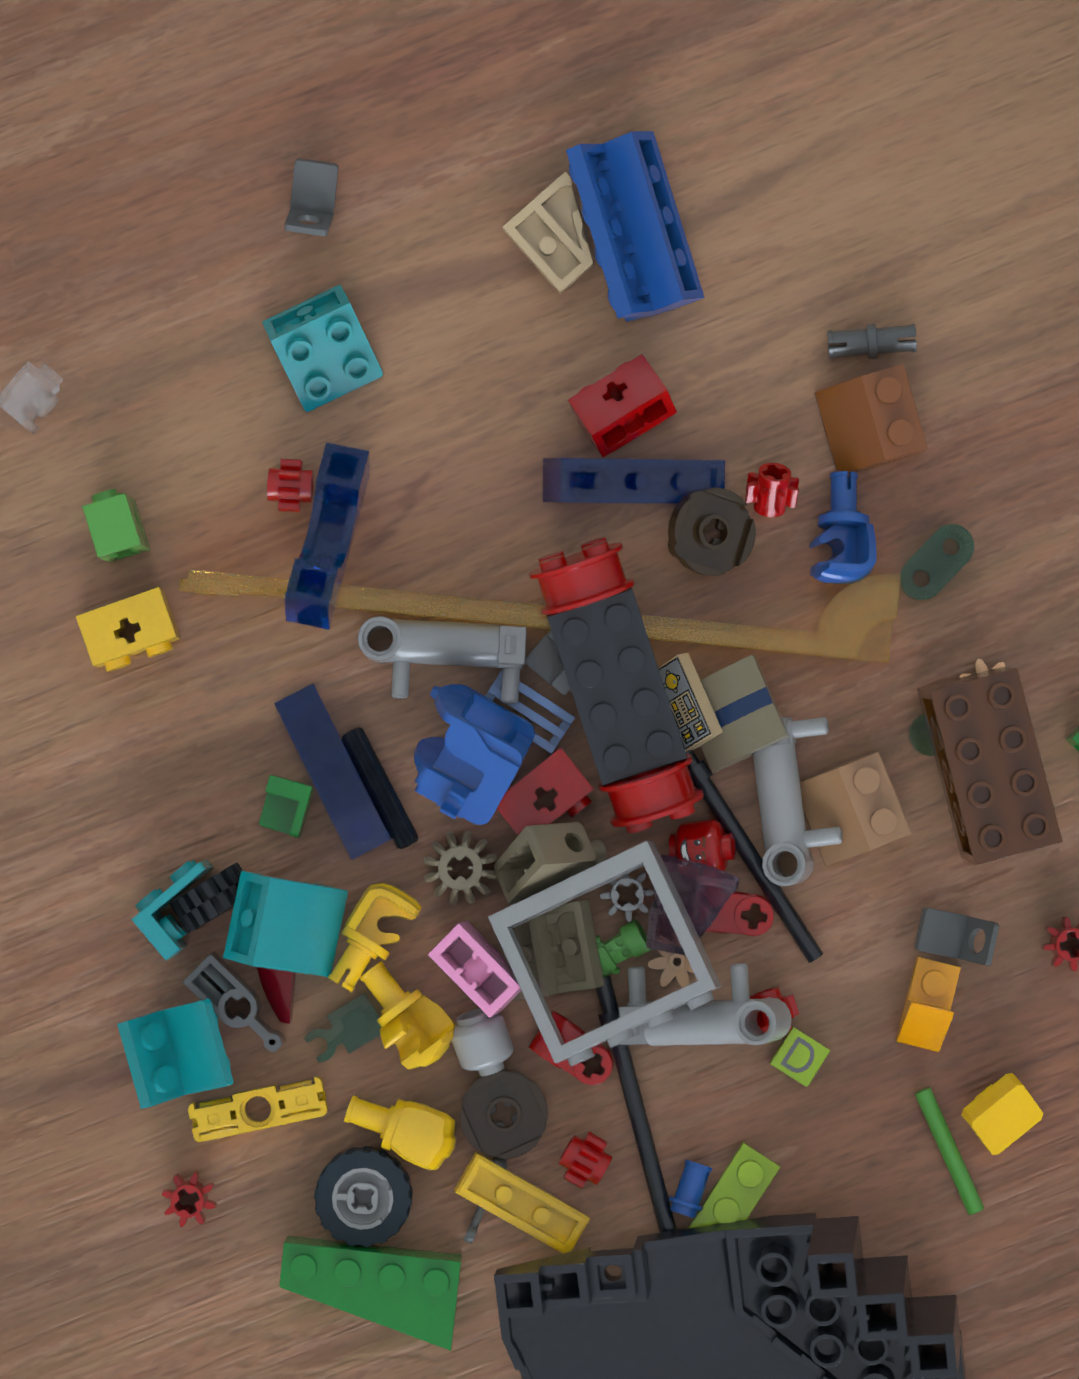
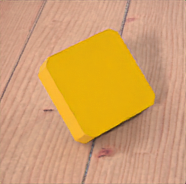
M1008 1073L978 1094L971 1103L963 1108L961 1115L992 1155H998L1041 1121L1044 1113L1013 1073Z

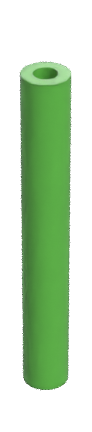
M928 1087L916 1092L914 1095L968 1215L983 1210V1203L931 1088Z

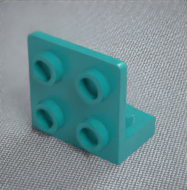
M341 284L262 321L275 352L306 412H310L383 376V371Z
M194 859L187 861L169 877L174 883L164 892L161 888L154 889L135 905L140 913L131 920L165 960L175 957L188 946L182 939L187 932L172 914L163 916L160 912L213 868L208 860L200 861L198 864Z
M210 999L155 1011L117 1023L141 1109L152 1107L184 1095L233 1084L230 1060L225 1052L218 1027V1018Z

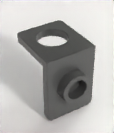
M303 158L296 159L291 205L284 230L319 236L328 235L334 218L339 166L336 163ZM299 221H311L318 224L309 225L300 223Z
M924 907L914 947L918 951L990 966L999 924L975 917ZM982 929L985 933V944L983 949L976 953L974 950V939L977 932Z

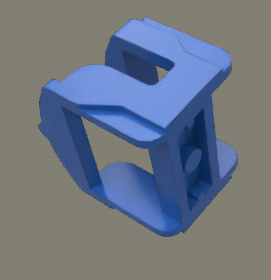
M449 684L442 688L434 686L430 696L435 699L434 703L439 715L450 726L445 738L428 737L418 742L413 754L418 771L415 783L418 785L415 791L435 802L441 807L440 812L453 819L458 816L474 824L484 825L494 815L518 772L534 739L535 728L529 721L494 703L490 698L466 685Z

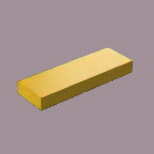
M477 1152L473 1155L454 1188L455 1193L561 1253L572 1251L590 1220V1217Z

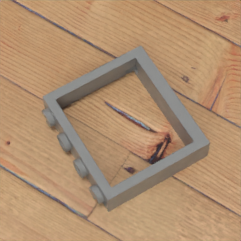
M647 840L488 917L554 1063L568 1060L570 1066H574L595 1056L591 1048L606 1041L610 1048L634 1038L631 1029L646 1022L650 1029L660 1026L674 1019L671 1010L686 1003L690 1010L698 1008L714 1000L711 991L722 987L654 841ZM644 866L697 981L568 1043H564L514 934L513 928Z

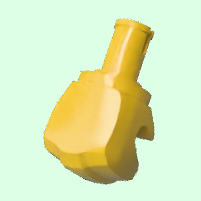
M387 883L371 884L361 896L344 925L345 927L341 934L347 938L346 942L349 945L328 978L339 984L347 969H350L342 987L353 992L354 986L371 958L376 960L378 957L386 960L390 953L381 946L400 941L398 934L381 932L377 927L378 922L383 918L391 917L413 920L421 911L422 906L408 893Z
M383 961L376 964L360 977V980L365 983L384 1008L381 1011L383 1015L376 1020L382 1027L380 1028V1035L384 1048L387 1049L392 1044H395L399 1051L401 1064L409 1070L420 1066L427 1067L439 1060L448 1050L450 1042L454 1037L456 1024L437 1003L424 996L419 989L412 993L409 990L404 992L384 966Z
M352 1096L344 1122H350L380 1133V1139H383L381 1148L388 1151L394 1150L404 1160L427 1170H438L444 1160L449 1158L455 1149L456 1137L454 1134L456 1122L449 1114L411 1100L406 1101L399 1098L395 1106L391 1105L389 1109L362 1100L357 1096Z

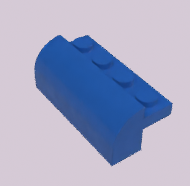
M631 131L603 144H579L567 149L566 153L570 162L569 173L578 188L582 201V215L586 224L590 227L595 244V258L603 269L608 286V300L615 310L617 318H625L626 322L640 320L705 298L654 132Z

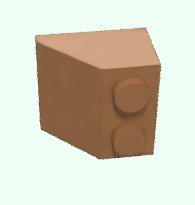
M872 752L800 782L803 811L810 829L840 827L842 829L843 841L841 844L818 847L825 866L871 851L912 834L879 752Z

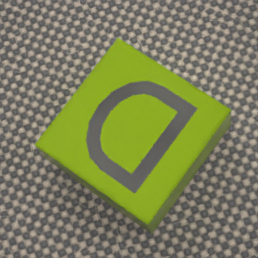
M792 1026L793 1029L787 1033L769 1063L805 1087H808L831 1050Z

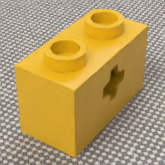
M160 587L76 616L92 665L98 668L105 666L107 672L132 664L130 656L144 651L147 652L148 658L173 650L171 642L181 639L164 589ZM126 621L141 628V631L134 634L135 641L133 643L129 639L120 638L119 635L120 632L126 629L124 623Z

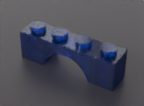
M326 442L316 478L314 501L307 535L299 557L294 560L284 597L286 621L330 629L370 477L369 451Z

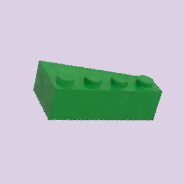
M287 1236L283 1246L280 1288L451 1351L462 1255L378 1245L364 1248L363 1245H355L353 1247L346 1245L347 1242Z

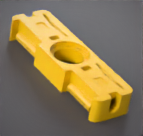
M315 1076V1083H312L311 1080L282 1085L280 1090H278L277 1084L236 1092L232 1094L233 1100L231 1096L199 1103L200 1107H196V1102L194 1101L188 1107L189 1118L192 1119L193 1137L197 1142H204L322 1117L328 1112V1102L323 1080L320 1076ZM261 1096L269 1102L271 1113L267 1119L255 1121L248 1116L246 1105L250 1098Z

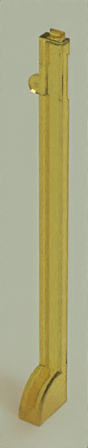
M189 570L187 580H180L178 592L181 594L240 598V595L293 600V603L299 606L472 623L500 624L502 626L543 630L551 629L547 615H542L540 611L545 605ZM901 574L870 576L858 580L839 591L821 611L815 626V632L641 615L649 640L889 663L893 619L897 618Z

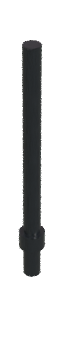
M693 750L687 751L686 754H690L692 757V762L687 766L694 787L703 791L705 803L716 820L722 824L725 833L733 834L736 851L807 961L811 963L824 953L782 888L770 882L765 876L762 867V857L710 777L713 773L704 760L699 761Z
M610 975L603 977L605 986L596 988L602 1011L598 1015L601 1026L619 1018V1007ZM619 1044L611 1049L659 1233L674 1231L677 1228L673 1213L670 1210L671 1205L629 1045Z

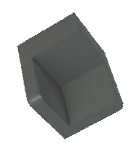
M550 628L525 658V664L565 696L570 690V686Z

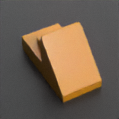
M916 956L896 1042L936 1052L940 1051L954 1016L951 1006L961 967Z

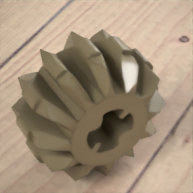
M451 831L446 834L450 849L446 850L438 841H434L431 844L433 849L441 854L442 857L440 859L432 856L424 858L425 864L438 866L437 872L428 873L424 878L426 882H432L438 878H441L443 881L433 892L436 897L441 896L446 888L449 887L452 889L449 897L450 904L456 905L459 898V890H464L467 903L472 904L475 902V896L471 887L475 885L484 895L490 892L488 886L479 879L481 876L489 879L497 878L494 870L483 869V864L492 863L497 860L495 853L480 857L478 853L488 844L484 838L472 849L469 847L472 832L465 831L462 845L457 846L456 836ZM465 856L468 857L473 864L468 867V869L473 870L472 875L468 879L463 875H460L457 879L453 878L449 873L453 866H448L451 858L455 857L458 860H462Z

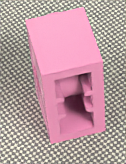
M469 921L458 923L428 954L489 1018L500 1013L522 991L509 962Z

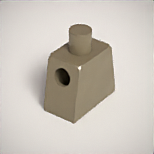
M579 822L525 826L493 867L509 905L518 903L605 861L607 854L604 843L600 839L589 840L584 826Z

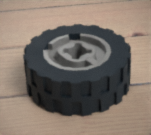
M369 1146L350 1148L336 1155L320 1174L314 1193L315 1210L317 1216L319 1215L322 1221L321 1225L325 1230L328 1229L332 1233L333 1238L338 1241L347 1242L346 1245L353 1247L355 1245H363V1248L371 1247L373 1244H382L391 1236H395L406 1222L412 1204L413 1192L409 1181L410 1177L401 1166V1162L396 1157L393 1158L388 1155V1152L382 1149H372L373 1147Z

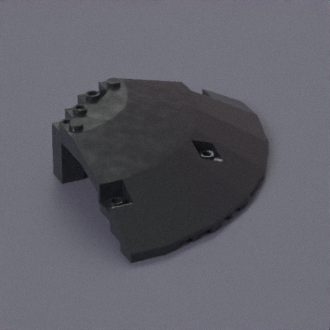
M816 1213L774 1215L732 1223H720L637 1236L634 1248L591 1251V1247L499 1268L496 1269L494 1274L502 1341L515 1370H519L523 1379H966L957 1295L912 1297L908 1255L863 1258L859 1216L816 1219ZM616 1265L621 1269L622 1274L612 1276L607 1272L606 1267Z

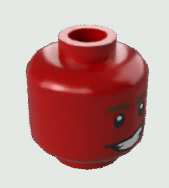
M717 820L683 822L677 828L676 834H671L669 837V856L672 868L679 869L680 873L688 879L721 876L726 871L728 860L735 859L733 834H726L724 827Z

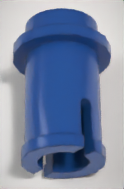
M685 1159V1166L675 1196H670L669 1201L673 1202L670 1210L695 1218L697 1211L703 1210V1207L699 1205L712 1168Z

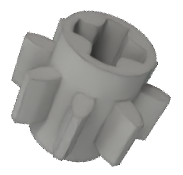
M644 872L639 874L636 879L629 877L628 873L618 880H613L609 882L612 885L610 892L599 894L602 899L612 900L613 905L608 911L610 916L620 909L625 911L627 922H631L633 910L639 908L644 913L649 912L642 902L644 896H651L655 894V891L642 888L641 883L646 877ZM631 883L636 884L637 888L634 893L638 897L637 902L632 904L626 901L622 905L618 904L617 900L620 895L616 890L617 886L623 884L628 887Z

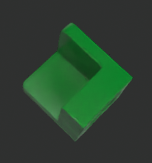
M269 775L265 790L267 796L259 821L260 826L300 838L315 787L275 775Z

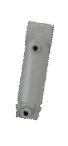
M379 616L367 620L359 630V647L368 659L379 664L393 663L391 696L393 698L406 699L409 697L410 664H430L502 669L501 702L504 704L518 703L520 669L525 667L526 627L500 626V624L390 619ZM378 629H386L393 635L392 645L385 651H374L369 646L371 634Z
M782 717L790 737L753 753L765 848L762 867L765 876L770 882L778 886L796 885L810 877L814 868V859L808 848L841 844L843 841V833L840 827L806 830L795 743H797L796 738L826 735L829 732V723L825 717L793 721L792 717ZM786 851L792 853L798 862L797 870L792 876L784 874L779 866V859Z
M736 963L730 966L732 1000H711L693 1010H690L686 1003L671 1010L674 1019L660 1026L650 1029L646 1022L631 1029L634 1038L621 1043V1045L751 1044L757 1046L782 1039L791 1028L792 1018L786 1004L778 998L750 999L748 965L746 963ZM642 966L629 967L627 969L629 1002L627 1006L619 1007V1018L654 1002L647 1001L645 968ZM760 1010L765 1012L769 1018L770 1023L767 1032L761 1030L757 1023V1015Z

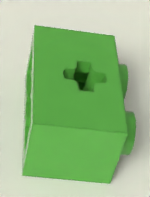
M117 489L103 491L91 496L93 503L82 506L98 558L111 563L150 550L136 501L126 493H117Z

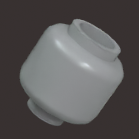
M480 1008L458 1016L456 1018L457 1024L454 1028L452 1043L460 1066L469 1071L478 1070L480 1076H488L504 1069L503 1061L510 1057L514 1048L503 1016L498 1013L489 1018Z

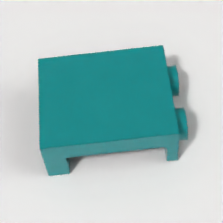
M241 870L223 958L255 967L328 977L332 972L348 890L324 884H311L270 877Z

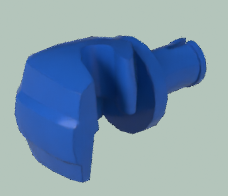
M848 471L832 472L829 474L831 480L830 511L818 516L817 526L824 530L809 544V547L815 548L822 544H828L832 548L833 553L832 557L825 562H818L812 565L810 576L826 583H857L871 573L876 563L874 526L870 524L869 515L857 511L858 474L850 472L848 476Z

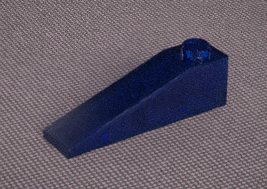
M543 458V502L678 504L683 495L692 490L696 491L703 488L725 489V460Z
M314 683L274 703L351 859L353 860L392 840Z

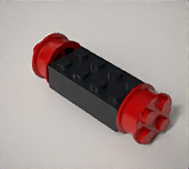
M601 537L581 544L582 552L565 557L564 551H559L539 558L540 567L531 571L529 577L530 579L538 580L546 604L540 611L542 615H547L601 780L598 784L600 791L608 792L615 815L610 819V823L613 827H626L627 833L631 834L653 826L652 820L668 815L670 820H675L693 814L695 812L693 804L700 801L704 794L701 789H695L687 766L692 762V757L685 752L632 590L635 582L634 579H626L618 552L623 549L622 543L608 544L606 537Z

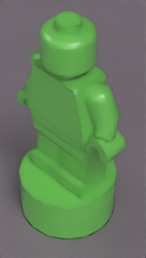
M636 919L619 928L620 932L605 942L600 940V935L596 936L603 977L612 973L618 974L620 972V968L617 967L618 963L632 956L638 958L652 950L647 934Z

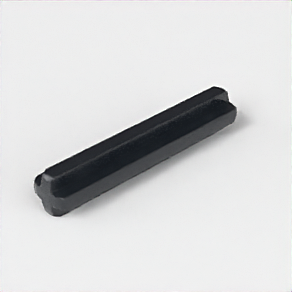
M357 727L342 736V741L397 848L404 849L416 843L418 835L364 730L361 727Z

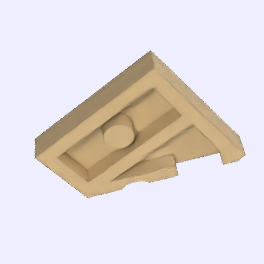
M565 171L502 227L503 231L560 295L593 266L570 176Z

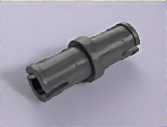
M866 324V329L827 331L828 344L846 342L845 345L828 346L829 359L868 355L869 359H877L878 354L917 352V341L915 339L898 341L899 338L916 337L915 324L876 328L875 324Z

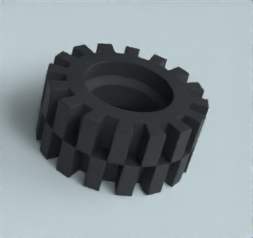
M238 862L170 903L188 934L234 907L242 870Z

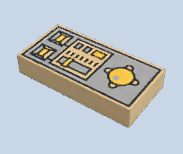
M689 653L679 654L658 667L685 752L695 750L721 734L723 731Z

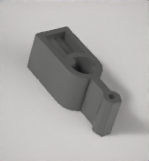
M215 951L210 953L183 981L200 1000H211L214 1012L225 1024L234 1028L249 1025L264 1040V1046L267 1050L276 1052L285 1042L284 1035L280 1031H273L258 1016L261 1003L257 993ZM231 997L236 1000L242 997L247 998L251 1007L248 1017L242 1013L236 1017L231 1014L228 1007Z

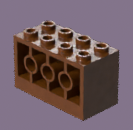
M1002 666L918 688L917 692L961 858L974 865H979L1063 842L1018 669Z

